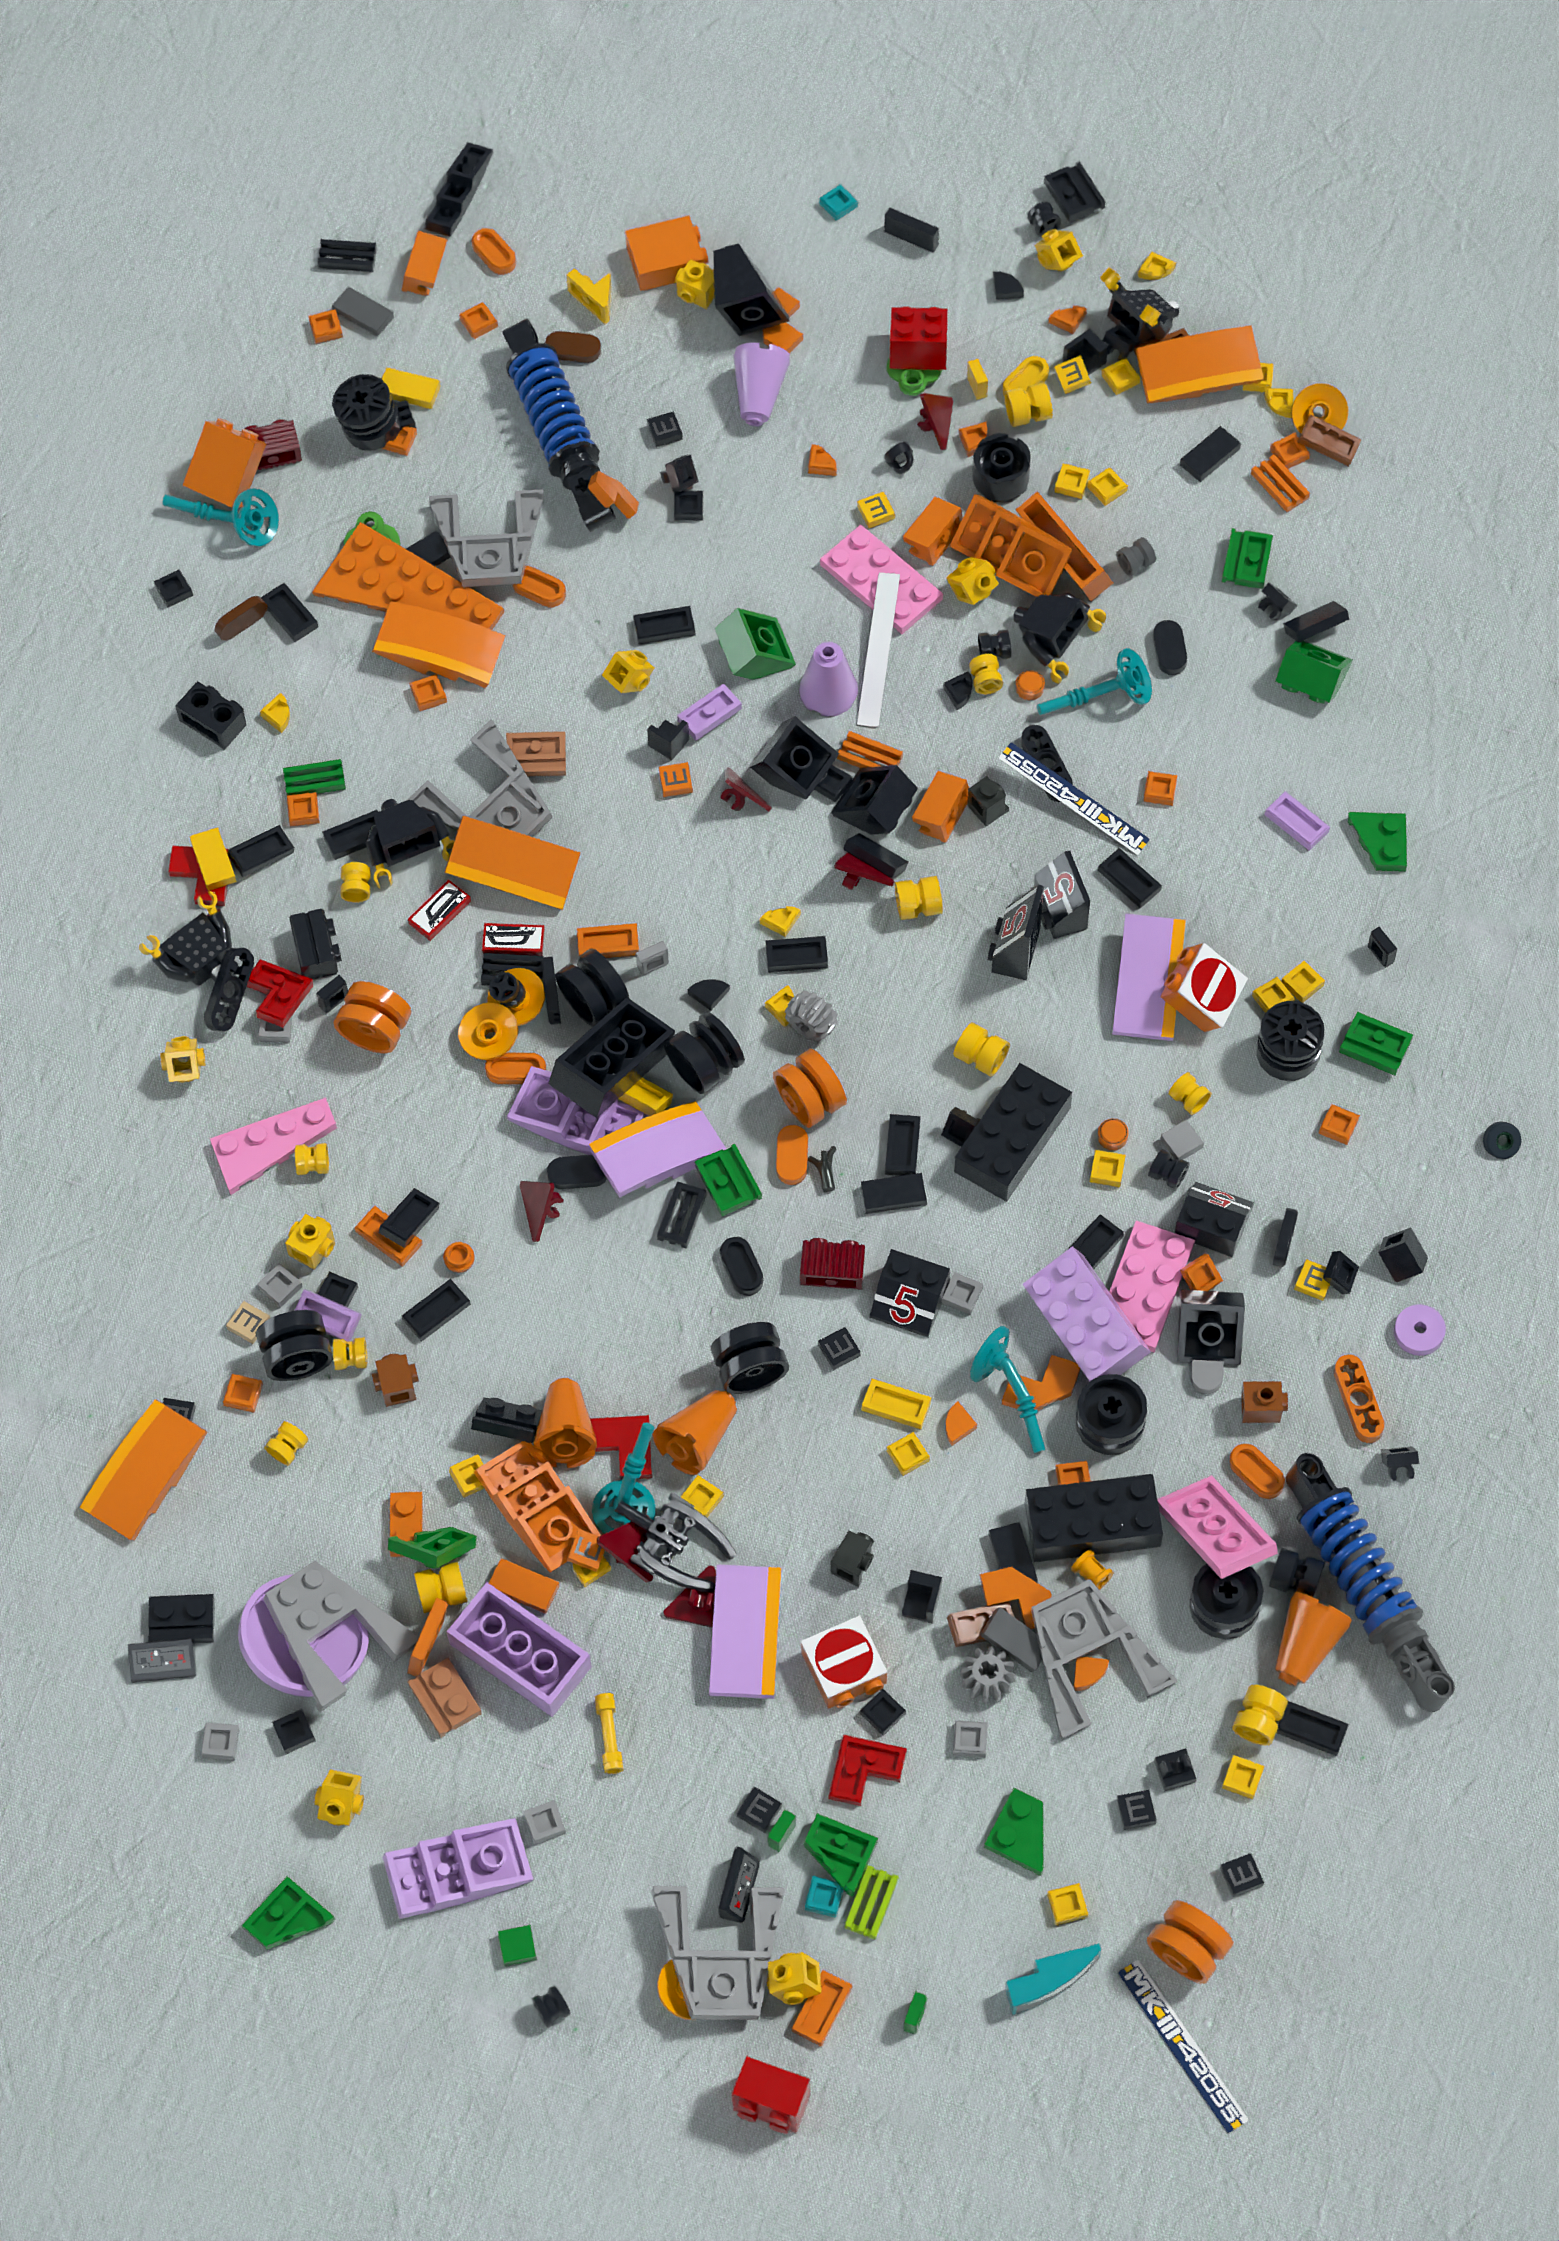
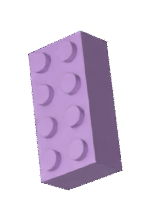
M1073 1246L1023 1283L1027 1292L1089 1381L1101 1375H1121L1151 1353L1084 1255Z
M488 1582L484 1584L447 1631L451 1646L551 1717L555 1715L592 1668L590 1654Z

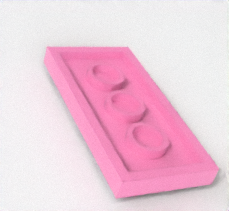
M861 524L820 558V566L872 610L874 609L879 573L900 574L893 627L901 634L905 633L943 600V593Z
M1136 1221L1109 1292L1149 1350L1155 1353L1183 1277L1180 1269L1188 1264L1195 1240Z
M1212 1475L1157 1499L1159 1512L1221 1579L1278 1554L1277 1544Z

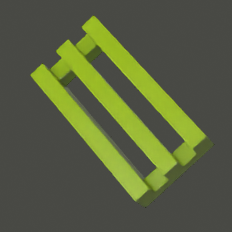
M868 1865L846 1920L845 1929L876 1940L899 1881V1876L887 1874V1871L881 1869L879 1871L874 1869L873 1866ZM872 1877L877 1878L860 1924L856 1925L854 1922ZM883 1881L889 1883L872 1930L867 1929V1923Z

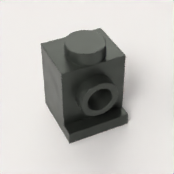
M988 776L968 788L967 806L985 826H988L1009 811V807L1005 804V791L998 783L990 780Z
M848 1530L830 1562L831 1574L859 1587L862 1583V1571L866 1572L874 1558V1554L871 1553L874 1540L865 1533L858 1532L856 1534Z

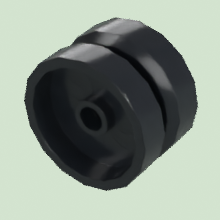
M593 948L588 949L577 958V966L569 963L555 974L558 987L566 1001L577 1015L592 1027L608 1014V1009L613 1010L626 997L629 998L627 988L617 971L600 952Z
M296 1310L279 1314L266 1320L255 1332L260 1352L264 1354L262 1360L267 1377L272 1380L293 1381L306 1378L322 1371L333 1360L329 1341L325 1338L326 1330L322 1316L316 1311Z
M755 1322L738 1326L723 1333L711 1344L710 1348L715 1365L721 1368L719 1376L725 1391L731 1394L751 1393L776 1383L787 1374L789 1363L784 1350L779 1348L780 1338L773 1324L769 1322Z
M1118 1374L1101 1375L1091 1380L1082 1389L1077 1403L1076 1428L1082 1442L1093 1451L1104 1455H1118L1131 1450L1141 1440L1146 1424L1147 1399L1141 1387L1130 1378Z
M1208 1564L1202 1566L1194 1577L1189 1603L1192 1619L1199 1629L1211 1637L1225 1640L1238 1638L1250 1631L1258 1620L1264 1590L1260 1576L1252 1566H1249L1221 1579Z

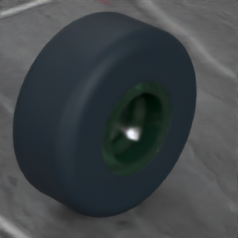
M1503 1121L1491 1124L1483 1136L1485 1150L1490 1155L1499 1159L1513 1157L1519 1151L1522 1143L1521 1134L1517 1127ZM1501 1135L1506 1136L1507 1139L1504 1145H1499L1498 1143Z

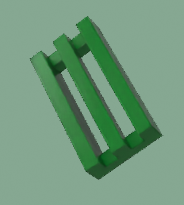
M341 759L283 768L287 796L314 792L319 794L346 789ZM338 778V780L320 783L321 780ZM310 783L309 785L292 787V785Z

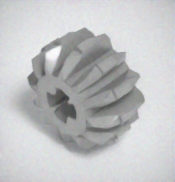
M803 990L801 993H798L795 998L791 999L785 1010V1018L791 1023V1028L796 1029L798 1034L804 1035L807 1040L813 1039L819 1042L825 1039L827 1035L831 1034L838 1022L836 1011L831 1009L832 1005L824 1001V998L818 997L814 992L809 993Z
M991 1646L988 1648V1653L984 1655L982 1650L978 1648L975 1650V1658L971 1656L965 1658L967 1666L961 1668L960 1675L965 1678L962 1681V1687L964 1689H971L970 1697L972 1699L981 1694L982 1702L985 1704L991 1695L994 1700L999 1702L1001 1700V1692L1010 1694L1012 1689L1010 1683L1015 1682L1016 1675L1011 1672L1014 1669V1663L1012 1661L1004 1662L1006 1659L1004 1651L995 1656L994 1648ZM987 1671L989 1675H994V1677L989 1679L987 1675H983V1672Z

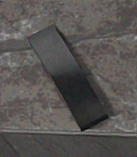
M469 142L466 143L447 171V181L436 196V206L425 220V230L449 237L452 236L482 181L493 155V149Z

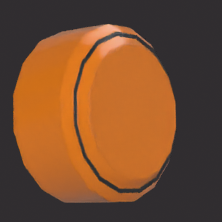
M1027 670L1018 675L1015 689L1019 697L1024 700H1036L1044 693L1045 681L1040 673Z
M1114 1118L1102 1122L1098 1128V1141L1102 1147L1108 1150H1118L1124 1147L1128 1141L1129 1130L1127 1125L1123 1121Z

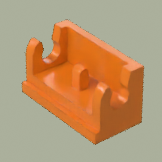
M418 231L405 271L401 291H409L425 296L429 295L430 289L428 288L434 287L448 239Z
M934 497L903 535L904 542L914 546L909 549V553L933 566L949 547L963 519L961 507Z
M937 771L912 816L913 822L921 825L918 830L919 832L940 839L941 842H947L968 804L969 786L966 779Z

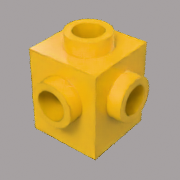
M1049 230L1042 235V240L1034 245L1038 252L1037 258L1040 264L1048 270L1065 271L1073 266L1075 261L1083 257L1072 231Z
M690 259L685 268H680L676 274L677 296L687 303H693L707 309L715 298L714 270L704 263H698Z
M974 557L961 561L958 564V568L946 577L958 601L972 605L987 598L991 594V590L999 585L994 576L995 569L987 560Z
M638 650L615 652L602 676L621 693L638 692L649 684L650 675L655 667Z
M187 1036L175 1037L170 1042H166L165 1052L160 1053L162 1071L167 1070L169 1082L177 1081L184 1083L199 1079L201 1066H206L204 1048H198L197 1038L189 1039Z
M307 1214L303 1216L300 1222L296 1221L292 1225L288 1234L289 1238L285 1242L288 1256L314 1270L323 1257H328L335 1246L330 1223L321 1217L316 1216L313 1218Z
M330 1769L322 1786H318L315 1794L314 1805L319 1806L317 1819L325 1820L332 1825L349 1826L355 1814L360 1815L363 1808L364 1795H360L362 1776Z
M804 1952L786 1953L781 1955L780 1959L768 1962L766 1981L768 1990L771 1995L780 1999L785 2004H800L805 1998L822 1994L819 1962Z

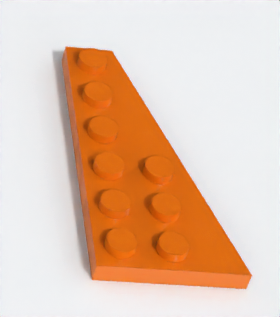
M362 522L359 523L312 591L314 596L330 597L344 603L361 604L384 612L387 611L390 601L422 607L448 614L493 630L505 612L504 608L470 587H463L460 581Z

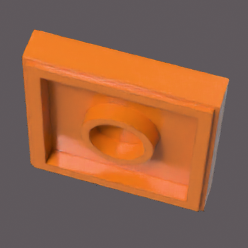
M436 1598L411 1654L408 1674L418 1677L422 1673L444 1623L448 1607L446 1601Z

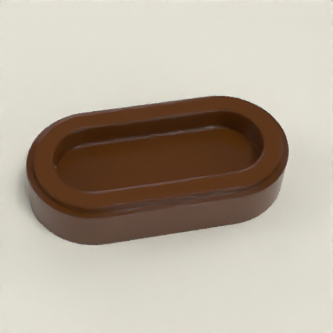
M555 331L549 334L545 340V344L552 345L556 349L558 360L590 363L597 360L601 355L600 340L592 334Z
M260 596L248 598L217 621L214 629L215 633L224 641L234 638L265 615L268 608L267 604Z

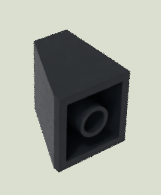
M739 243L713 251L715 307L738 336L790 321V316L764 275Z

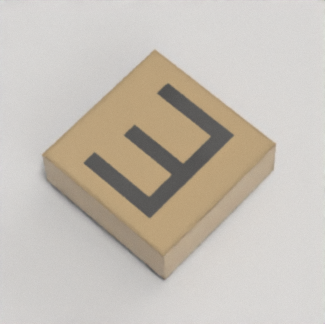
M243 1301L226 1327L227 1330L254 1344L257 1340L256 1330L266 1320L270 1319V1315Z

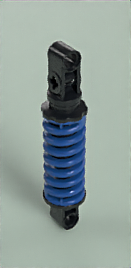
M526 318L502 331L513 353L507 362L506 371L508 376L514 380L520 400L524 404V409L529 416L531 426L534 427L535 435L539 439L541 449L544 451L550 474L560 478L563 486L572 491L579 507L578 510L587 529L591 532L616 519L612 507H604L588 489L591 476L600 471L597 464L600 459V451L594 441L590 439V431L585 427L586 423L584 417L580 415L579 406L575 404V397L570 392V385L565 380L564 371L559 368L560 363L556 349L552 345L538 342L537 333L529 319Z

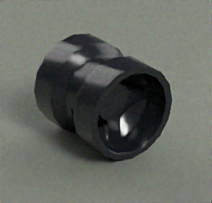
M1007 629L998 630L996 634H989L988 632L978 633L980 655L992 654L1001 659L1011 658V642Z
M1161 1149L1150 1167L1148 1176L1155 1180L1163 1178L1167 1186L1177 1190L1187 1174L1190 1163L1183 1159H1172L1170 1152Z

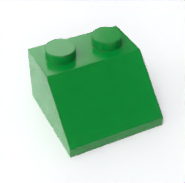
M736 608L715 627L719 644L728 660V667L735 676L755 680L791 669L796 665L776 617Z
M1304 640L1301 642L1295 641L1286 649L1275 682L1282 684L1281 688L1292 693L1300 691L1308 694V698L1314 702L1325 704V702L1330 703L1336 697L1353 659Z

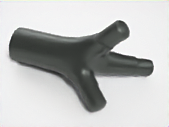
M831 1146L828 1152L825 1150L821 1151V1160L812 1156L808 1157V1161L814 1164L820 1173L824 1192L835 1190L832 1174L833 1155L837 1150L835 1146Z

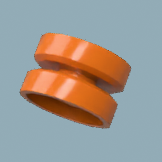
M365 981L353 982L344 998L345 1005H342L333 1021L334 1028L341 1036L360 1048L376 1053H391L401 1037L400 1030L406 1026L411 1016V1007L397 993L384 986Z
M811 1048L795 1058L796 1066L787 1063L773 1072V1080L784 1103L795 1118L807 1128L814 1126L824 1119V1110L832 1114L847 1104L845 1091L835 1072L827 1061L816 1050Z
M1174 1900L1164 1913L1163 1919L1166 1924H1156L1148 1935L1146 1942L1155 1955L1170 1968L1191 1981L1206 1984L1216 1970L1217 1966L1214 1960H1223L1234 1942L1226 1930L1209 1915L1189 1903Z

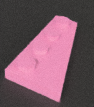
M325 1097L210 1138V1142L229 1193L232 1195L239 1191V1187L246 1182L254 1181L264 1175L263 1172L276 1163L280 1165L288 1160L289 1155L295 1152V1145L306 1144L310 1146L337 1129Z

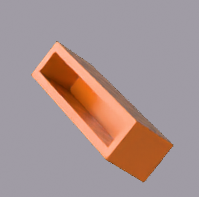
M1038 491L1016 509V512L1022 519L1073 549L1064 570L1090 601H1093L1113 584L1105 570Z

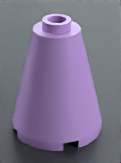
M745 343L737 346L735 349L734 364L740 416L746 421V424L751 426H761L769 420L790 364V354L775 345L769 344V349L759 348L760 343Z
M824 642L815 648L799 687L801 701L810 711L819 712L821 716H837L848 711L858 694L857 681L841 647L833 642Z

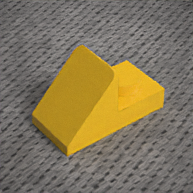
M574 268L566 274L568 292L599 320L607 324L610 320L611 274H607L594 284L587 275H582Z

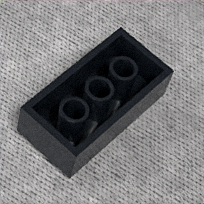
M626 997L555 1060L548 1084L598 1118L666 1056L664 1043L674 1036L675 1030Z
M1019 1063L956 1154L954 1172L1007 1202L1071 1109L1072 1091Z
M1153 1474L1026 1489L1024 1503L1034 1563L1080 1557L1090 1549L1094 1552V1555L1161 1547L1163 1529Z

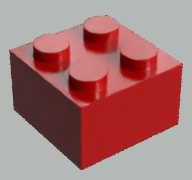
M891 307L889 369L946 370L948 308Z
M746 2056L732 2092L733 2110L738 2112V2117L746 2121L756 2122L759 2119L770 2123L769 2128L779 2133L788 2134L789 2131L797 2133L811 2096L810 2079Z

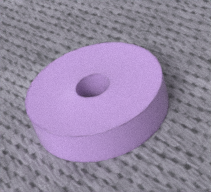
M1421 1304L1411 1305L1402 1310L1394 1326V1337L1398 1345L1404 1351L1418 1356L1428 1355L1436 1351L1441 1346L1446 1332L1445 1322L1440 1313L1430 1306ZM1422 1327L1425 1332L1417 1333L1414 1328Z

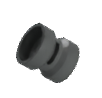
M1143 537L1134 541L1131 547H1123L1116 552L1118 563L1128 576L1138 573L1142 566L1148 567L1156 562V554L1153 547Z

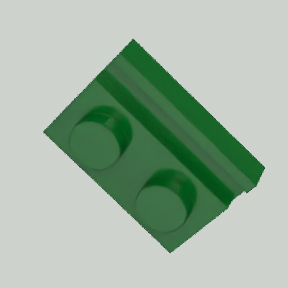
M1232 528L1222 582L1231 581L1235 582V585L1263 589L1273 535L1247 530L1239 532Z
M1357 1012L1340 1046L1339 1053L1396 1076L1398 1068L1412 1042L1413 1034Z
M732 1144L730 1148L724 1151L721 1149L695 1161V1168L722 1217L749 1205L750 1202L756 1199H762V1193L736 1144Z

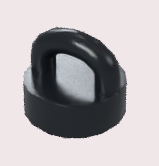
M900 442L885 453L884 459L896 473L904 474L913 465V450L907 442ZM907 460V462L905 463V465L902 466V467H900L899 464H901V463H903V462H905V461Z

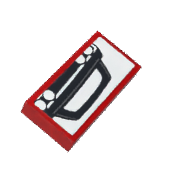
M447 880L408 918V924L431 941L471 902V897L452 881Z
M484 923L482 952L543 956L545 927L544 925Z

